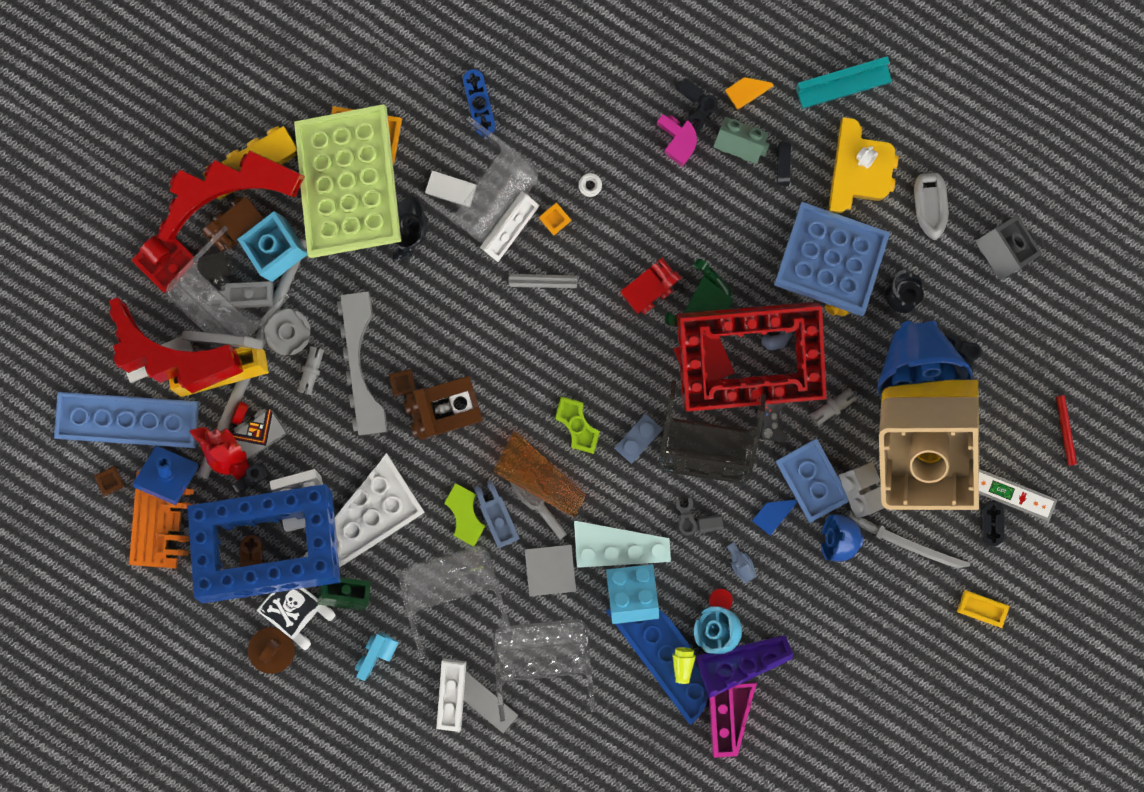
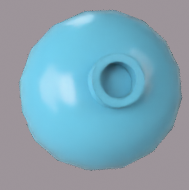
M709 607L703 610V615L700 617V620H696L694 626V636L698 646H701L705 652L711 654H725L732 651L739 644L742 637V626L739 618L735 613L723 607Z

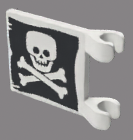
M305 588L270 593L257 609L261 615L304 650H307L311 643L300 631L318 611L328 621H332L335 617V613L330 607L317 605L318 598Z

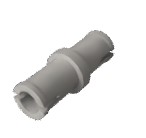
M310 346L306 364L301 369L303 374L297 392L304 393L305 391L306 395L312 396L316 377L320 375L319 367L325 350L320 348L317 350L316 347Z
M848 388L834 399H828L826 401L827 404L811 413L810 416L812 419L814 418V423L820 426L832 416L841 414L840 411L857 401L856 396H852L854 394L852 390Z

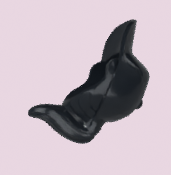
M407 197L398 205L401 242H396L398 251H395L393 254V263L409 260L413 255L414 247L422 243L426 237L429 220L424 214L422 204L417 197Z

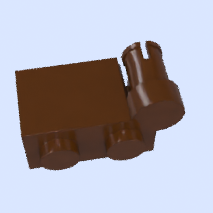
M241 197L237 198L230 204V210L225 214L223 212L217 214L212 219V222L202 230L207 239H211L220 252L225 251L226 247L231 250L239 243L238 238L264 219L247 197L243 199Z

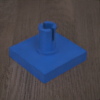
M155 446L133 482V486L138 490L176 505L196 473L198 463Z

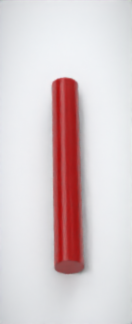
M1065 395L1057 396L1055 398L1068 466L1077 465Z

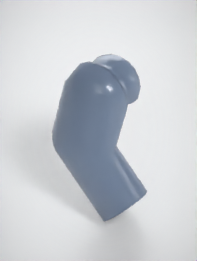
M781 331L779 335H765L761 340V344L771 351L784 348L794 332L785 333Z

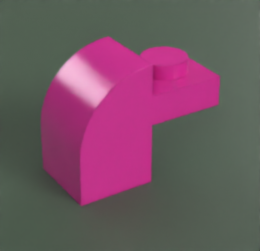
M662 114L657 121V126L674 137L665 149L664 154L683 167L696 147L697 136L695 129L688 120L681 128L679 126L680 122L672 115L667 117Z

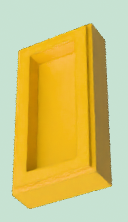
M964 590L957 612L1002 628L1010 606Z

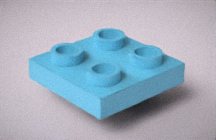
M381 631L377 635H371L365 647L369 650L367 656H362L355 668L358 671L356 677L363 681L368 679L378 657L390 662L399 642Z

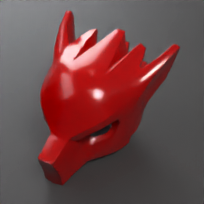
M200 427L189 431L200 444L206 461L213 471L224 475H232L236 480H239L245 475L246 470L250 468L247 463L246 452L242 451L241 446L227 428H224L222 431L216 428L211 432L207 427Z

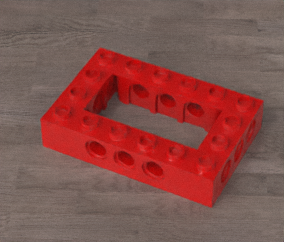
M818 302L677 313L682 406L686 412L827 399L822 306ZM784 331L785 333L795 331L797 373L706 381L705 377H708V373L705 370L704 354H706V348L703 346V335H707L711 339H720V336L728 335L743 337V334L751 333L766 335L767 332Z

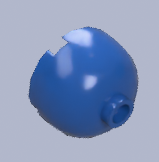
M837 514L830 515L826 519L822 529V535L826 534V543H821V550L825 560L844 562L853 558L864 542V537L856 521Z

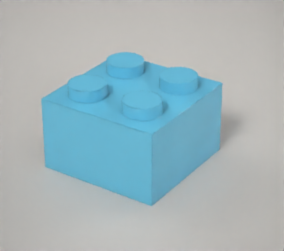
M275 211L237 239L260 276L271 282L307 256L306 249L286 218Z
M653 564L606 570L612 624L659 619Z

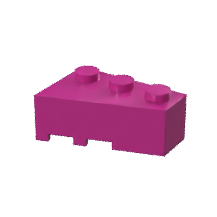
M755 681L743 682L709 699L711 744L714 758L738 756L757 685Z

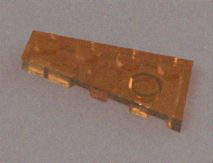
M515 431L511 434L493 473L575 517L586 494Z

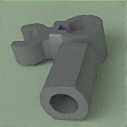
M688 498L689 505L686 508L680 506L679 499L676 500V508L681 513V516H678L679 531L682 535L691 536L698 530H700V533L724 530L722 514L698 517V520L695 521L694 514H691V509L693 508L692 498Z

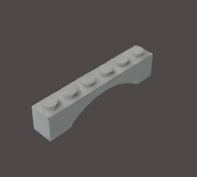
M369 292L340 295L341 301H337L339 315H343L344 324L340 325L341 337L346 338L347 347L343 348L345 362L349 361L350 371H346L348 385H352L353 394H349L350 407L355 408L356 417L352 418L353 430L358 431L359 436L388 432L385 408L376 401L369 391L363 378L360 361L362 339L368 324L373 318L371 296Z

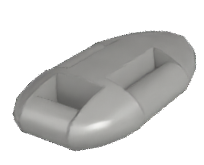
M936 172L920 174L914 184L916 217L924 233L929 238L937 240L944 232L949 217L946 185L942 176ZM935 182L936 187L923 188V183Z

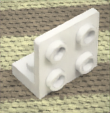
M315 469L270 481L273 492L323 485L322 477ZM305 518L282 520L286 532L306 527Z

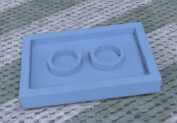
M817 438L775 461L809 523L849 502L842 483Z

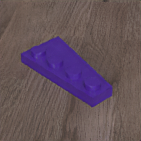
M786 635L736 646L732 651L725 654L705 653L696 655L695 662L710 699L792 660L793 652Z

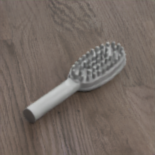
M523 470L514 471L510 475V483L519 499L530 509L537 510L559 540L566 536L567 533L544 505V495L535 480Z

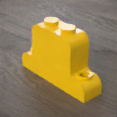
M843 117L840 121L828 211L836 214H841L846 209L851 210L853 198L880 201L889 192H893L895 187V178H892L893 169H897L899 156L895 155L894 146L887 142L862 139V127L857 120ZM873 146V150L878 153L875 161L869 168L859 166V160L856 158L863 147L868 149V147Z

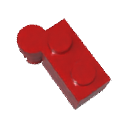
M663 257L658 260L660 266L657 262L654 263L651 268L647 269L620 291L621 296L637 315L640 312L645 315L655 307L653 302L659 297L664 300L673 292L671 287L681 279L677 271L674 272Z

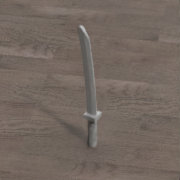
M850 512L847 516L856 521L857 525L861 528H865V530L873 533L874 537L878 539L883 538L902 548L955 568L970 566L969 562L907 540L886 530V527L882 525L878 526L861 517L856 519L853 512Z

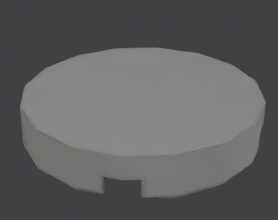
M280 309L272 313L265 322L263 329L264 339L268 347L276 353L295 355L306 347L310 339V324L299 311Z

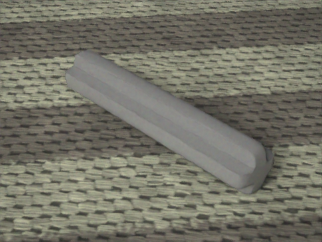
M510 274L508 279L510 287L577 288L578 283L576 275Z

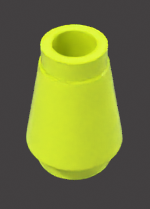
M675 648V653L672 654L675 682L688 684L690 683L696 655H694V650L691 648Z

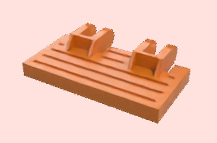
M135 488L129 565L176 569L178 558H168V555L188 556L189 551L185 549H168L169 540L187 542L190 541V536L170 534V531L180 532L182 512L172 511V508L188 509L187 506L193 504L181 502L173 505ZM186 488L183 495L194 494V489Z

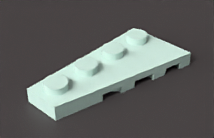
M574 521L577 568L671 562L669 538Z

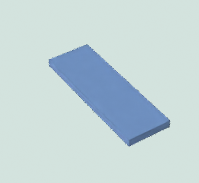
M57 392L54 439L196 448V440L189 431L197 428L199 401Z

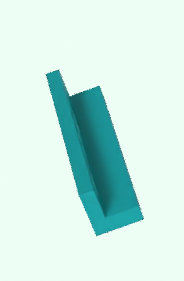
M888 56L799 82L795 88L801 108L806 109L890 84L892 79L888 69L890 63Z

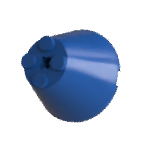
M906 321L900 325L901 328L892 337L877 388L878 394L882 398L883 390L889 386L943 380H972L973 374L970 366L938 328L937 322L928 321L914 324L912 321Z

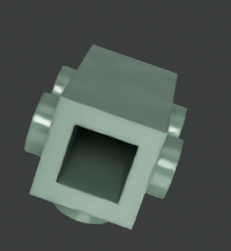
M725 117L713 147L724 153H730L745 161L757 164L760 155L765 157L769 143L766 142L769 133L757 127L743 124L736 119Z

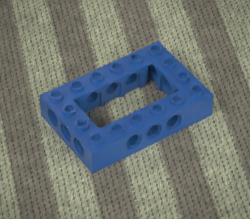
M326 484L187 506L194 598L202 604L341 583L333 494ZM305 518L308 557L221 570L223 568L219 552L221 540L218 539L217 525L224 530H234V527L251 525L253 527L257 526L256 524L271 521L279 523V520Z

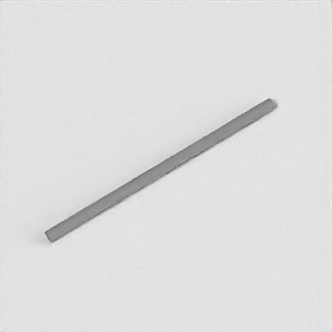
M299 238L306 249V240ZM301 260L283 273L274 293V306L268 307L255 337L263 341L262 349L266 344L263 332L265 322L272 313L280 310ZM251 378L236 382L217 426L218 430L222 431L224 428L229 430ZM204 456L197 475L208 479L212 469L209 467Z

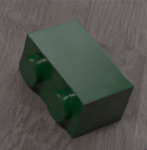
M340 577L341 583L319 586L317 605L364 611L369 604L371 581Z

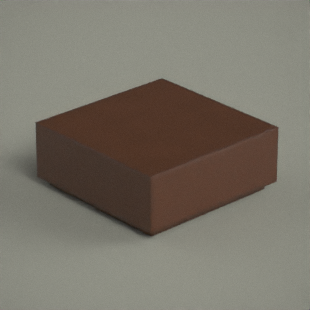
M412 369L389 374L393 397L416 391Z
M116 465L94 475L103 497L126 487Z

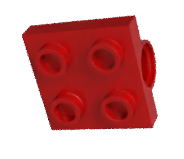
M159 232L143 244L140 252L131 261L166 294L198 260L176 238L173 243L159 239Z

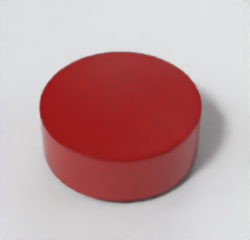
M240 401L231 423L236 425L242 423L249 407L248 404Z
M716 589L709 596L710 607H723L729 610L732 606V596L725 589Z

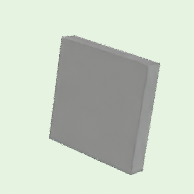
M571 545L525 549L529 596L576 592Z

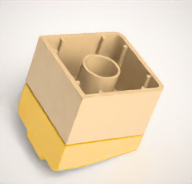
M943 380L889 386L883 390L879 427L881 503L884 508L889 510H979L978 380Z

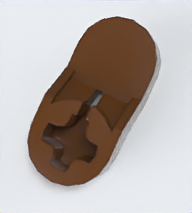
M248 535L241 541L239 551L240 567L263 564L264 549L259 537Z

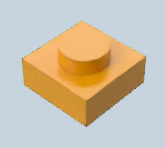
M557 202L539 217L540 221L553 236L572 221Z

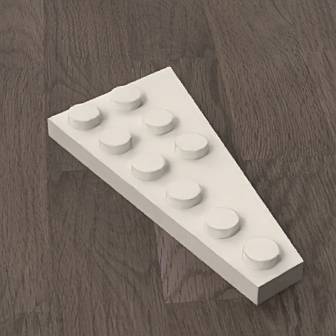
M387 453L335 517L339 568L425 513ZM308 551L303 557H308Z

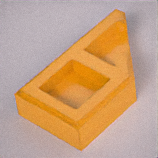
M744 77L727 88L725 93L738 111L774 85L771 82Z

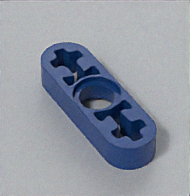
M476 69L468 70L463 76V84L474 128L478 135L488 137L495 131V121L484 77ZM471 75L480 78V81H477L478 91L483 88L484 92H475L469 95V92H474L472 84L467 83ZM476 97H482L486 100V105L483 109L478 110L473 107L472 102ZM489 111V115H485L487 123H491V126L488 127L487 132H484L483 128H478L482 122L480 116L475 118V114H484Z

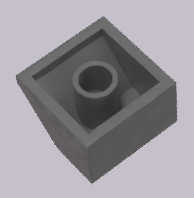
M1018 215L975 241L980 252L989 262L993 273L997 275L1000 281L1042 255Z

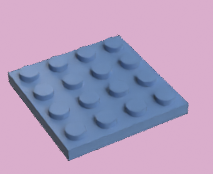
M801 202L774 286L864 316L890 232Z

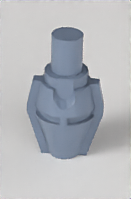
M735 542L728 545L727 549L732 556L731 566L734 573L745 584L757 577L750 557L746 553L740 552Z

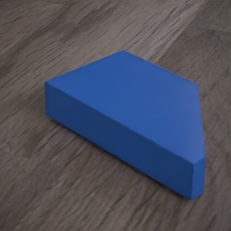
M797 501L767 502L753 518L752 522L771 536Z

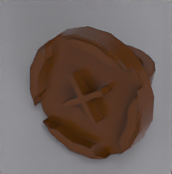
M266 627L259 630L251 638L248 645V656L251 664L257 670L266 674H276L284 671L294 659V641L277 627Z

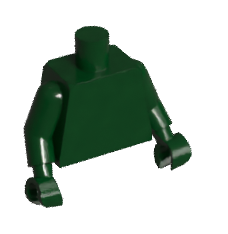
M697 259L692 265L693 268L703 272V278L684 313L729 309L734 300L731 298V289L709 267L710 264L705 260ZM667 312L665 323L669 326L677 327V317Z

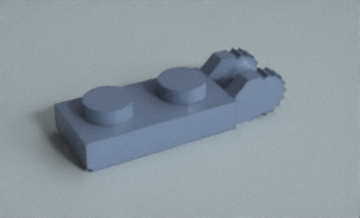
M490 480L487 481V486L490 492H492L493 500L486 502L482 489L479 486L474 487V490L481 504L479 505L499 549L520 538L502 497H499L493 481Z

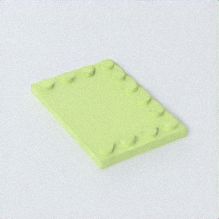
M383 104L295 121L299 173L305 176L301 184L307 256L314 258L401 242L387 107Z

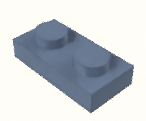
M645 413L614 449L632 464L663 429Z

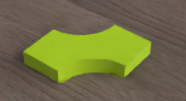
M561 397L555 420L562 422L570 431L572 437L571 448L594 454L600 431L592 428L585 420L583 402Z
M455 483L444 503L452 510L456 518V530L453 536L474 547L485 528V525L477 519L473 505L476 494Z

